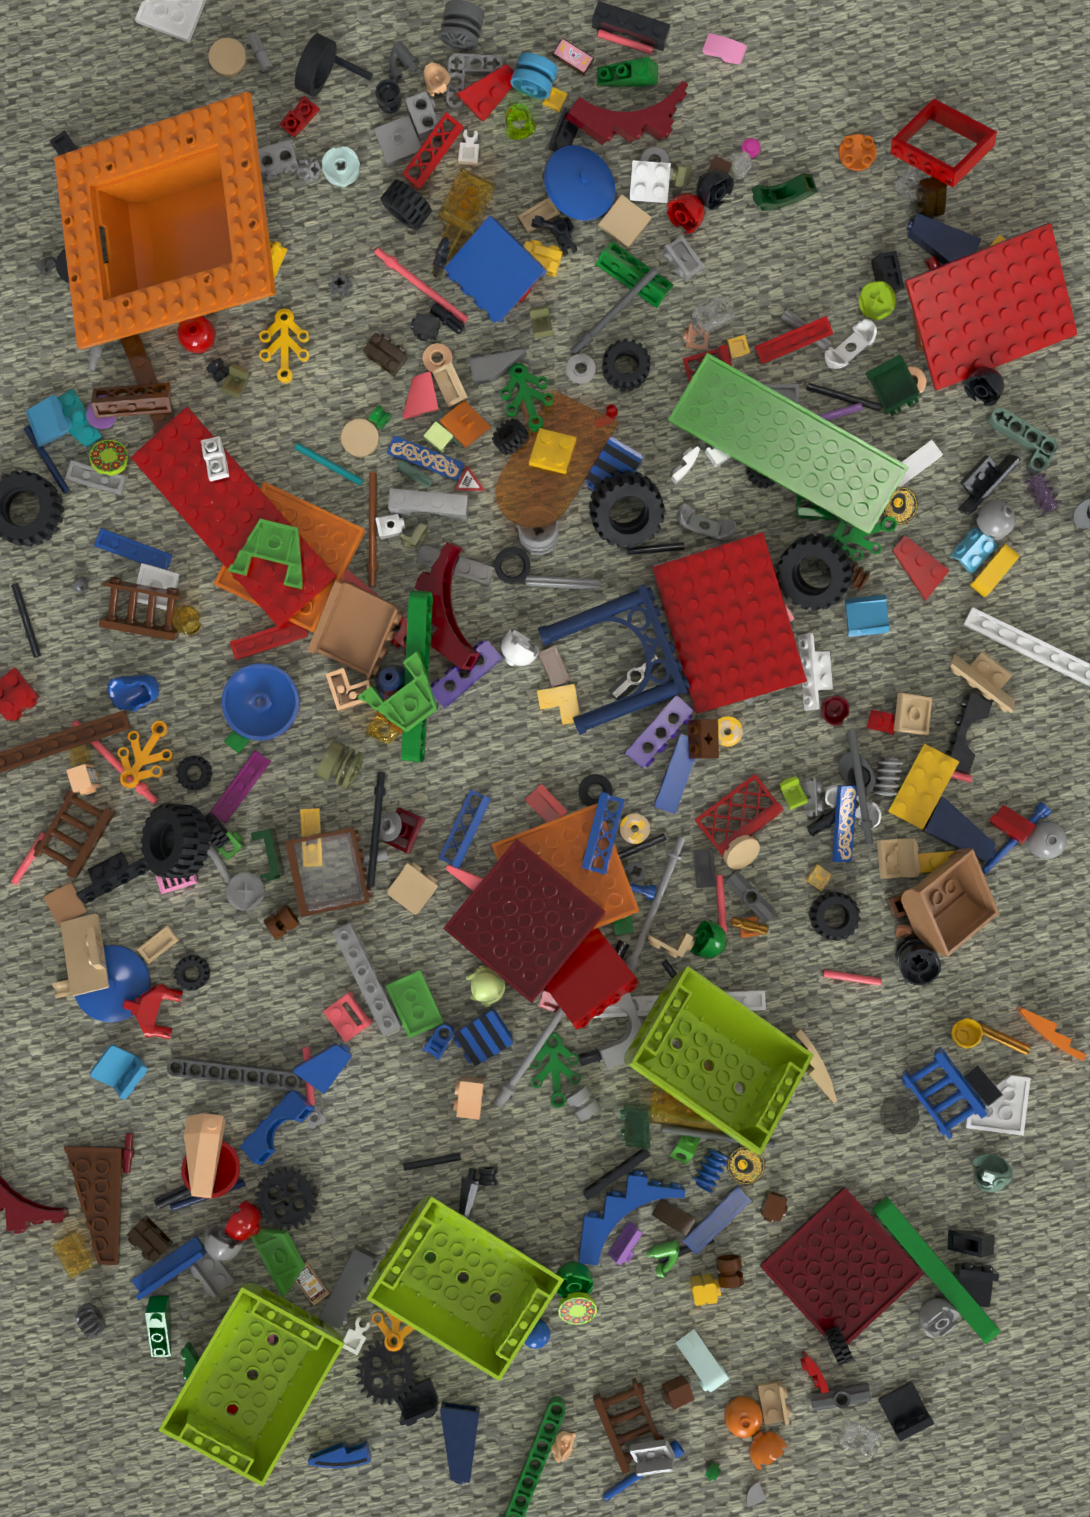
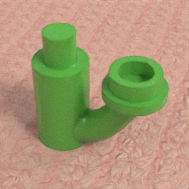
M676 1240L654 1245L653 1249L647 1250L649 1258L655 1257L659 1259L669 1256L665 1265L660 1263L656 1266V1273L659 1278H666L667 1272L678 1259L680 1250Z

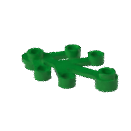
M516 363L509 369L511 379L507 386L500 390V396L505 401L511 399L512 390L518 383L520 389L513 402L506 406V414L509 417H515L517 409L524 399L530 417L528 419V428L532 432H538L539 428L543 429V419L537 415L532 398L543 402L545 406H551L554 403V396L551 393L543 394L528 387L526 381L536 384L539 389L544 390L548 387V379L544 376H534L528 373V369L524 364ZM516 370L522 371L520 374L515 373ZM540 381L546 382L544 385L539 384ZM508 392L509 395L504 396L503 393ZM546 398L552 399L549 402L545 401ZM511 408L515 410L512 413L508 411ZM538 420L539 423L533 424L532 421Z
M885 516L880 523L875 524L870 534L882 530L892 532L897 527V521L891 516ZM839 519L840 522L834 534H830V536L835 538L836 543L840 541L845 544L852 541L869 549L872 554H879L882 549L879 543H872L862 538L868 535L853 526L849 534L842 536L848 523L843 522L841 519ZM887 520H890L891 525L889 527H885V522ZM846 545L842 546L844 551L848 549L850 552L849 556L853 560L860 561L863 558L861 550H853ZM874 545H878L876 552L872 551ZM860 552V557L854 558V553Z
M552 1032L544 1043V1047L534 1058L539 1061V1064L533 1066L531 1063L530 1066L533 1069L539 1068L542 1059L549 1052L550 1061L537 1076L532 1078L531 1084L534 1088H540L543 1080L552 1072L553 1094L551 1095L550 1102L553 1107L561 1108L565 1105L566 1098L561 1093L559 1070L570 1079L572 1084L580 1083L581 1075L577 1072L574 1073L558 1059L557 1051L565 1056L571 1065L578 1064L579 1056L564 1047L561 1036L558 1033ZM551 1038L556 1040L555 1045L549 1044ZM576 1056L577 1061L571 1062L570 1057ZM577 1075L579 1080L576 1082L572 1081V1076ZM535 1079H540L541 1083L539 1085H535L533 1081ZM560 1096L562 1100L557 1103L554 1098Z

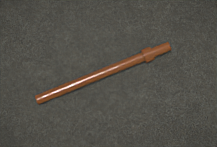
M375 472L369 473V563H367L369 587H376V572H378V563H376L377 523L375 519L377 518V473Z

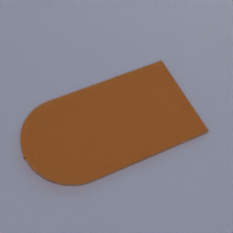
M555 390L551 392L554 396L553 405H543L538 416L543 419V429L577 437L567 473L563 474L529 465L538 432H532L528 429L529 438L526 439L527 443L522 444L523 448H518V452L513 453L496 483L495 495L500 511L511 522L523 527H543L555 522L565 513L619 424L618 421ZM538 420L533 421V424L539 423Z

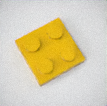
M539 428L529 465L566 474L577 437Z

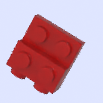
M14 667L0 679V713L7 721H17L23 716L22 712L25 709H31L38 703L37 699L40 696L17 668Z

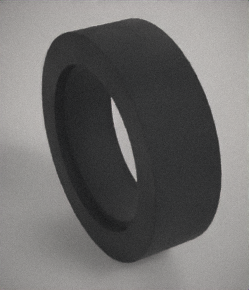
M316 33L309 40L300 57L295 74V88L312 97L320 93L335 61L337 50L335 41L319 33Z

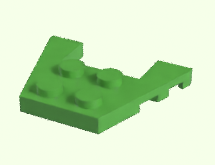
M260 519L228 571L247 576L251 557H257L289 565L284 585L302 589L299 529Z
M418 651L403 661V664L412 674L414 680L386 701L383 700L373 685L358 696L360 700L365 701L374 710L382 713L388 720L406 733L438 710Z

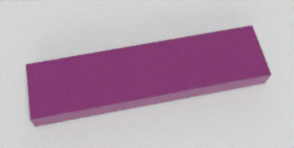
M255 750L210 812L224 823H227L271 761Z

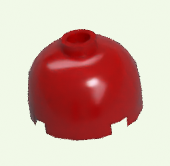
M690 193L679 194L667 204L669 208L667 216L670 222L677 228L679 224L686 230L684 233H693L703 222L705 215L704 206L695 195Z
M199 316L179 323L177 338L186 351L202 354L214 345L216 330L212 322L206 317Z
M245 1200L238 1206L241 1210L232 1214L224 1230L225 1235L236 1241L247 1240L252 1235L255 1237L261 1229L259 1225L261 1214L258 1208Z

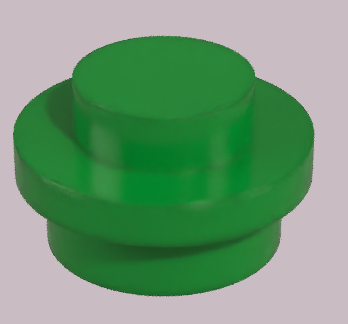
M711 1463L704 1475L708 1478V1481L712 1479L716 1481L721 1472L719 1463Z

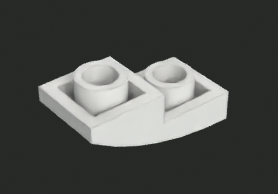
M220 436L201 440L203 457L206 460L210 481L229 477Z
M698 446L694 449L690 447L686 450L681 460L685 466L680 465L672 471L671 479L675 485L683 479L693 466L700 450Z

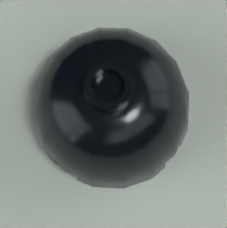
M710 170L702 174L698 179L697 197L705 207L710 210L717 209L725 202L720 200L726 194L730 195L732 193L734 179L722 170Z
M980 367L967 377L966 385L964 386L965 392L974 401H976L977 397L984 402V406H991L1000 399L1004 390V380L1001 374L993 368Z

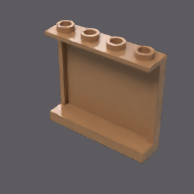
M343 579L336 580L307 651L313 654L319 652L367 675L366 679L368 680L374 676L376 677L381 669V666H379L381 659H384L387 655L388 649L386 647L388 642H391L394 638L395 631L393 630L395 625H398L402 619V607Z

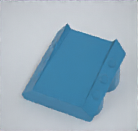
M56 394L26 411L38 447L54 442L69 433L72 427V421L68 416H64L62 412L63 405L57 399Z
M885 594L845 599L848 637L877 635L889 632L887 598Z

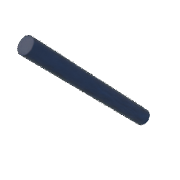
M30 425L26 426L23 429L63 494L70 491L68 485L44 447H38Z
M244 1179L238 1180L230 1191L245 1187ZM192 1196L170 1204V1208L172 1211L207 1199Z

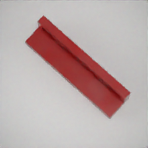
M447 112L444 113L401 174L412 183L411 187L416 191L421 189L464 128ZM446 119L453 124L449 132L443 131V123ZM434 136H441V144L439 147L433 148L431 139ZM430 151L431 158L427 163H422L421 153ZM412 167H419L420 173L416 179L408 174Z

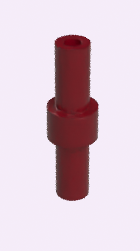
M126 1133L125 1148L122 1150V1157L124 1158L123 1173H131V1162L134 1157V1149H132L133 1133Z

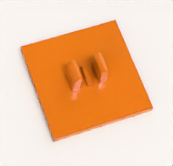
M465 400L439 420L465 448L491 428Z

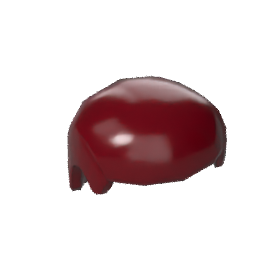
M840 695L828 696L821 704V715L828 724L833 726L841 725L845 718L849 716V703Z

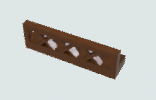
M168 382L94 388L91 405L95 418L172 412L173 406L170 399L171 385ZM159 390H165L164 393H156ZM120 393H126L124 396H117ZM98 395H107L105 397L98 398Z

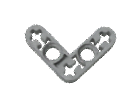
M462 53L450 56L448 60V73L451 78L447 85L446 100L447 106L451 110L457 111L463 107L464 103L458 96L457 99L459 101H457L456 105H453V102L450 100L454 99V92H459L465 88V74H489L495 70L491 66L494 61L497 62V65H503V60L499 56ZM456 60L462 63L458 65V72H455V65L453 64ZM478 60L481 63L480 68L473 69L471 67L472 61ZM484 60L487 61V69H484ZM459 78L461 84L458 87L452 86V79Z

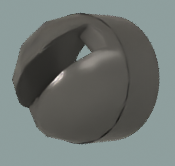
M81 576L73 583L71 588L77 593H84V590L81 588L84 586L88 589V582Z

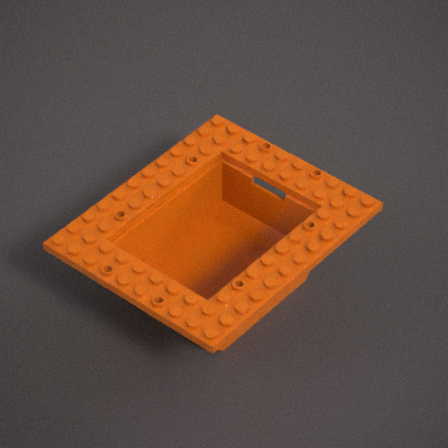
M246 91L54 157L77 348L93 347L276 295L251 93ZM99 226L104 227L108 255V263L105 264L103 262Z

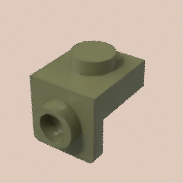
M674 163L670 171V182L678 187L689 185L692 166Z
M548 305L530 308L534 338L553 335Z
M231 364L229 375L221 387V392L239 399L248 384L249 371L243 367Z
M420 522L411 539L401 533L399 535V538L402 540L401 544L410 549L412 546L417 548L419 543H424L428 537L427 526Z

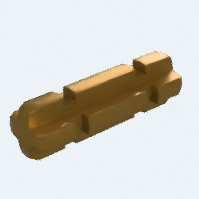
M735 916L731 919L732 927H741L743 930L758 932L762 935H767L769 926L766 924H759L747 919L741 920V918Z

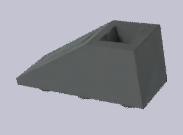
M515 347L510 349L509 352L495 351L491 353L492 355L484 356V354L473 356L469 360L474 386L494 382L507 372L512 365L518 363L526 356V348Z

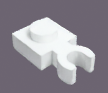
M464 130L463 136L466 143L460 142L458 164L477 166L479 144L474 143L478 140V132L474 131V136L470 138L467 136V130Z
M361 1317L355 1320V1329L353 1330L349 1327L343 1338L345 1343L343 1348L355 1355H358L366 1339V1336L362 1333L368 1330L370 1322H367L364 1327L359 1326Z

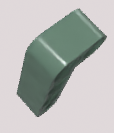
M996 408L988 415L987 421L992 428L1033 452L1026 463V468L1030 473L1038 474L1048 466L1058 449V443L1055 439L1005 408ZM997 414L1000 416L999 421L996 420ZM1011 424L1017 426V432L1011 430ZM1027 434H1031L1034 437V442H1030L1027 439ZM1044 444L1050 447V452L1044 450ZM1034 460L1040 463V468L1034 466Z

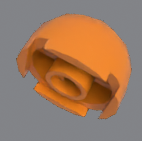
M738 1396L726 1405L724 1421L729 1431L735 1436L749 1438L760 1430L763 1423V1413L759 1404L753 1398Z
M760 1430L752 1436L753 1442L749 1446V1455L756 1469L760 1470L762 1469L761 1464L765 1463L768 1466L784 1453L782 1448L787 1449L788 1445L778 1433L774 1431L762 1433Z

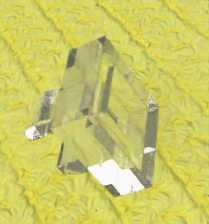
M745 151L740 156L733 153L729 158L732 161L734 174L739 179H742L753 166L750 154Z

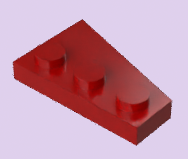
M504 64L455 94L480 121L484 122L513 87L510 83L513 70L508 64Z
M905 535L892 550L903 569L911 578L914 586L917 587L924 601L928 599L950 571Z

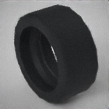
M508 547L500 551L494 563L495 572L499 579L511 585L524 581L527 575H529L531 568L528 555L517 547ZM517 555L522 559L524 568L521 574L515 577L504 574L501 564L506 556Z

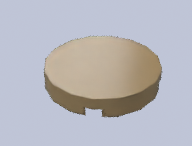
M221 38L210 47L208 54L209 63L218 75L234 77L245 68L247 62L246 51L236 39Z
M355 419L347 423L343 428L341 442L347 453L361 458L372 454L376 450L379 443V434L374 424L368 420Z
M749 835L736 838L729 844L730 848L728 851L725 850L724 861L732 869H741L748 866L754 861L760 851L758 841L753 836L749 837Z

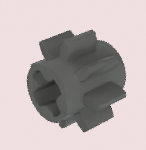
M341 272L335 277L332 275V283H328V286L333 288L331 291L332 295L338 293L340 298L345 293L349 295L348 288L353 287L352 283L348 282L349 276L346 275L344 277L341 275ZM339 282H343L341 288H338Z

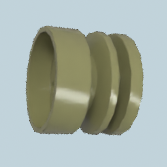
M333 740L322 758L317 776L330 781L336 775L335 785L339 786L344 779L342 788L347 790L360 772L364 754L358 752L355 758H353L355 749L352 748L345 755L346 745Z

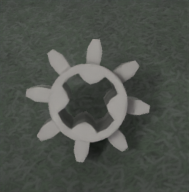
M305 157L304 160H299L297 165L299 178H304L305 182H312L313 179H318L317 176L320 174L318 161H313L312 157Z

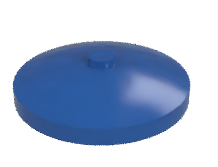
M569 145L558 149L548 159L544 168V185L549 198L560 211L571 218L589 221L599 218L611 207L615 197V182L608 165L599 155L588 148Z
M252 664L243 667L231 676L222 693L224 717L234 731L248 739L257 741L274 739L285 733L292 726L298 715L300 699L297 687L283 670L273 665Z
M106 945L103 947L109 988L77 995L75 999L80 1008L90 1017L102 1022H119L133 1016L131 1015L132 1010L122 1007L124 999L135 1001V997H139L151 988V978L147 965L136 952L124 946Z

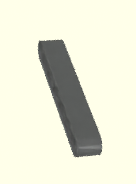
M175 1057L167 1064L168 1073L175 1077L284 1090H294L302 1081L301 1077L289 1069L188 1057ZM174 1062L181 1064V1071L174 1069ZM193 1064L200 1066V1073L193 1071ZM212 1066L219 1068V1075L216 1076L211 1072ZM231 1069L238 1070V1078L231 1076ZM250 1071H255L258 1074L257 1080L250 1078ZM274 1073L277 1076V1082H271L268 1075ZM288 1076H294L297 1080L296 1084H290L287 1080Z

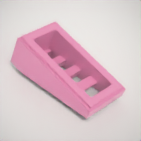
M196 874L189 877V882H186L185 878H181L183 884H179L178 878H174L176 886H172L171 879L166 878L169 888L165 889L162 877L156 876L161 894L199 883Z

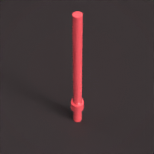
M379 247L375 250L374 254L381 258L386 266L390 269H395L465 324L468 320L466 315L399 264L394 256H389Z
M78 720L72 723L73 727L82 725ZM98 740L90 742L122 774L124 771L122 763ZM129 776L127 780L132 782L133 776ZM139 781L138 785L135 786V790L141 796H145L153 805L157 803L159 799L148 790L149 787L144 782L141 783Z

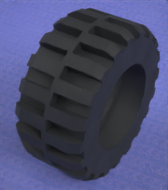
M22 470L21 473L12 471L10 476L7 474L2 475V480L0 481V537L15 545H24L26 547H32L33 544L41 545L44 539L50 540L52 538L50 534L52 532L57 533L59 530L56 527L58 522L62 523L63 517L60 516L64 512V506L61 505L63 500L61 495L57 493L56 487L40 475ZM23 492H32L39 498L40 510L38 516L28 525H15L9 516L12 500Z
M625 470L624 474H620L619 471L614 472L613 477L606 476L603 478L605 482L602 484L599 482L596 485L597 491L592 492L590 496L592 501L589 502V514L599 537L602 540H606L612 546L616 543L618 548H624V545H628V548H635V544L641 546L645 544L644 541L646 539L651 540L654 538L653 533L659 532L661 529L659 523H663L665 518L663 514L665 506L655 483H652L649 477H643L640 472L636 471L632 474L630 470ZM627 496H635L643 500L644 508L636 519L621 523L610 518V509L617 500Z
M812 533L805 537H800L782 553L781 560L777 564L779 571L776 573L778 580H781L779 583L780 590L784 589L785 593L783 595L785 598L790 597L793 600L791 603L795 606L800 604L801 609L807 610L809 607H811L812 611H818L820 608L823 610L827 609L831 605L836 604L852 584L851 579L854 577L852 567L854 563L853 559L849 560L848 558L850 552L848 549L844 551L842 548L844 544L840 541L838 543L834 542L835 538L830 535L826 538L824 534L818 533L814 536ZM816 556L828 564L832 575L828 586L816 588L803 580L799 565L804 557Z
M165 803L156 807L150 813V817L146 819V825L142 829L141 851L144 854V862L148 864V869L156 876L162 878H189L203 867V862L208 857L207 852L210 850L209 839L211 837L210 833H208L209 825L205 822L206 818L199 809L192 805Z

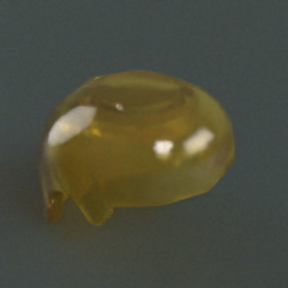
M183 605L175 610L172 623L179 633L194 635L202 627L199 623L201 615L193 606Z

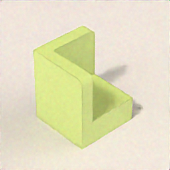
M436 421L424 435V439L442 454L445 451L444 447L453 438V435Z

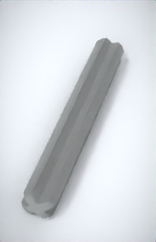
M527 575L525 580L526 586L591 590H599L601 588L600 579Z

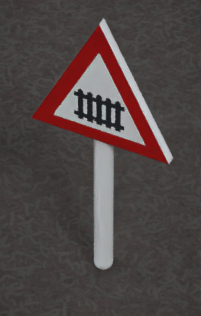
M467 466L462 476L459 477V482L454 491H485V489Z

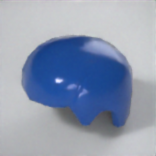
M541 1319L538 1320L524 1342L526 1346L538 1349L543 1348L549 1342L551 1331L547 1323Z

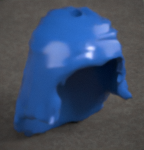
M149 674L117 677L110 679V683L107 685V691L110 699L113 701V706L119 710H132L133 712L156 700L160 691L158 681Z

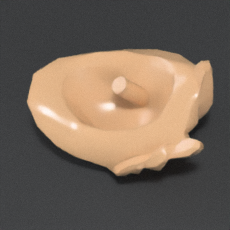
M431 62L424 69V79L427 86L425 90L433 97L435 93L439 95V93L443 94L447 91V85L451 78L447 70L440 64Z
M561 1431L557 1435L556 1442L552 1445L553 1457L557 1463L565 1461L573 1451L572 1446L576 1437L575 1432Z

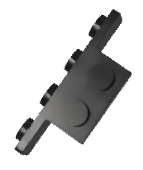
M1009 454L997 466L990 456L985 455L960 482L970 496L958 508V511L967 515L975 512L979 504L990 496L992 490L1003 482L1005 476L1016 468L1021 459L1018 456Z
M121 851L89 868L88 872L92 885L78 891L76 895L84 904L92 902L105 893H109L113 889L127 884L130 880L144 875L149 871L148 864L142 858L128 865L127 859Z

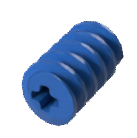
M708 1148L707 1151L711 1155L703 1156L707 1163L700 1162L703 1170L696 1169L700 1176H693L692 1178L696 1181L697 1186L712 1193L713 1190L710 1186L716 1187L717 1185L713 1179H720L718 1173L724 1172L721 1166H727L728 1163L725 1159L731 1158L716 1149Z

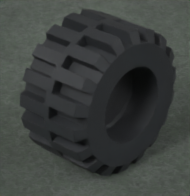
M395 179L380 198L384 207L397 220L414 230H418L432 213V209L424 197L401 180Z
M628 338L623 339V342L617 340L604 353L602 363L603 376L607 379L609 385H614L613 388L616 390L621 388V391H625V389L633 391V388H639L642 383L644 384L648 377L651 365L650 355L647 354L648 350L646 348H642L643 344L640 342L638 344L635 343L636 340L632 339L631 342L628 341ZM622 356L632 357L637 362V370L631 374L620 373L615 367L616 360Z
M833 891L826 892L813 901V907H810L811 915H809V919L812 922L810 923L817 934L829 940L841 941V939L849 938L848 936L855 933L854 930L858 929V921H861L859 913L861 912L856 906L858 904L850 896ZM831 905H840L845 911V920L838 927L828 926L824 919L825 911Z

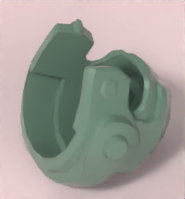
M989 1153L975 1157L973 1165L975 1167L979 1166V1168L974 1173V1180L980 1190L990 1193L997 1192L1011 1182L1013 1171L1004 1158Z

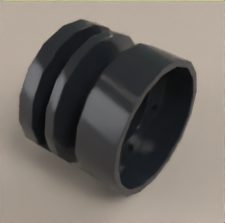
M915 934L904 937L899 941L895 948V958L902 977L913 985L923 986L934 981L941 972V962L937 952L924 944Z

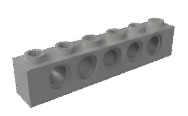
M350 922L332 931L383 1036L401 1028L402 1023L353 923Z

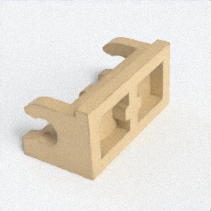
M452 362L432 372L448 408L468 399Z

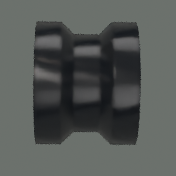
M221 358L215 359L206 367L208 373L213 375L215 382H219L229 375V368L224 366V361Z
M479 1167L480 1178L478 1179V1184L483 1186L497 1185L496 1174L498 1173V1168Z

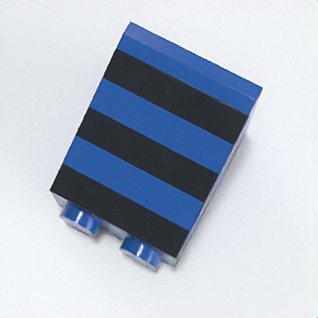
M610 436L586 478L587 487L596 492V485L599 482L601 484L604 483L603 478L606 476L613 477L614 472L619 471L620 474H624L625 470H630L634 474L642 464L644 456Z
M494 1007L455 1031V1037L453 1038L459 1048L462 1047L466 1052L464 1057L468 1063H473L475 1067L514 1043L513 1036Z

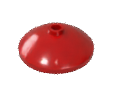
M223 1141L211 1198H217L229 1192L236 1184L240 1175L239 1157L235 1150ZM185 1155L182 1162L181 1175L185 1186L191 1192L187 1157Z

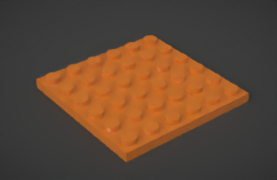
M263 482L260 488L291 525L299 529V534L337 576L332 583L289 620L314 633L334 582L343 578L366 530L271 484ZM223 564L213 584L259 606Z
M598 803L491 844L498 861L517 838L607 912L594 929L640 912L615 844L613 845L606 875L582 868ZM604 821L602 827L607 833L610 830L608 828L607 822ZM606 836L598 842V847L601 851L609 847V841ZM601 855L594 859L592 867L603 869L605 861Z

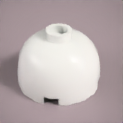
M509 630L501 644V650L505 656L504 660L511 666H514V664L526 666L532 663L539 655L540 650L536 645L533 648L528 642L530 639L516 630L513 632Z

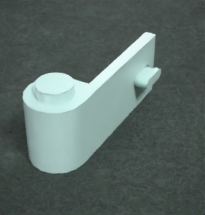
M695 1329L676 1342V1345L700 1378L699 1384L705 1392L707 1390L710 1393L729 1379L726 1371L715 1360Z

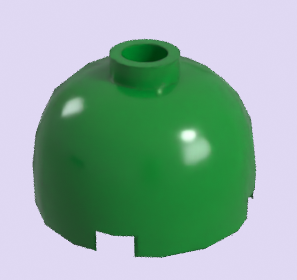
M708 919V922L702 921L694 935L698 934L691 948V952L704 959H713L726 949V933L718 923Z
M570 1261L559 1267L556 1274L564 1279L557 1290V1294L561 1297L567 1298L568 1294L575 1292L589 1294L594 1288L591 1271L585 1264Z

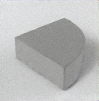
M758 1479L748 1489L746 1495L748 1507L766 1500Z

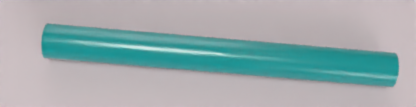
M296 443L294 449L357 485H362L364 479L302 444Z

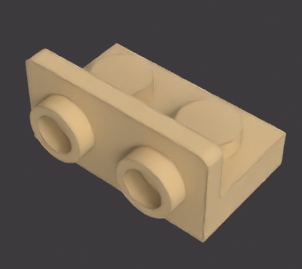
M780 1380L757 1384L764 1424L784 1422L785 1425H788L791 1411L789 1405L785 1403V1398H788L786 1386H782Z

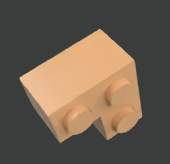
M345 668L326 674L339 712L366 703L360 700L358 696L372 686L369 680L351 685Z
M461 1076V1079L457 1080L455 1095H458V1100H454L453 1111H457L456 1117L480 1119L485 1078Z

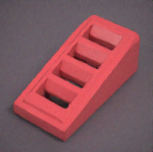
M452 865L446 867L448 872L473 891L483 880V878Z

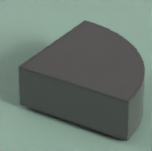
M51 256L46 257L35 266L44 275H47L56 266V259Z

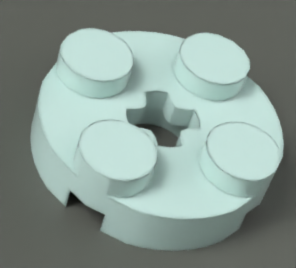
M343 146L336 149L334 147L324 155L322 170L325 178L331 184L346 187L359 176L360 163L352 149ZM344 162L345 169L338 170L337 164H342Z

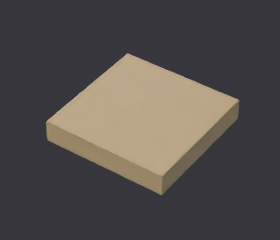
M621 195L598 226L629 249L651 221L652 217Z
M898 693L894 731L928 736L932 697Z

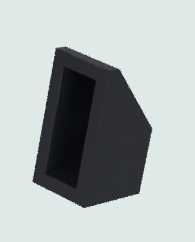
M948 1230V1250L981 1258L994 1255L995 1235L980 1231Z

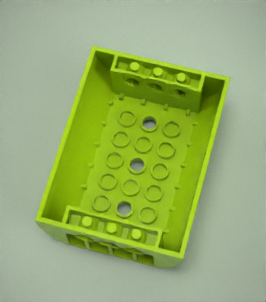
M686 966L659 994L624 1055V1062L744 1147L759 1155L763 1153L814 1054L692 968ZM673 1039H677L680 1042L679 1049L673 1047ZM705 1061L711 1064L710 1071L704 1068ZM736 1083H740L742 1085V1093H738L736 1091Z
M429 1194L417 1204L376 1268L368 1287L366 1299L500 1381L564 1279ZM428 1252L436 1254V1258L433 1261L425 1259V1255ZM461 1272L468 1274V1279L464 1282L457 1279ZM492 1293H499L501 1295L500 1300L497 1302L491 1301L490 1296Z
M245 1283L241 1286L158 1431L263 1487L345 1344L344 1340L331 1325L324 1321L321 1324L319 1317L258 1284ZM269 1335H277L278 1341L275 1344L269 1343L267 1341ZM251 1369H255L259 1373L254 1379L247 1376L248 1371ZM231 1404H235L238 1407V1411L234 1414L227 1411V1407Z

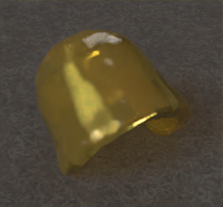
M377 712L367 726L365 734L381 743L389 744L398 737L400 728L388 720L382 713ZM383 725H389V730L384 736L381 728Z

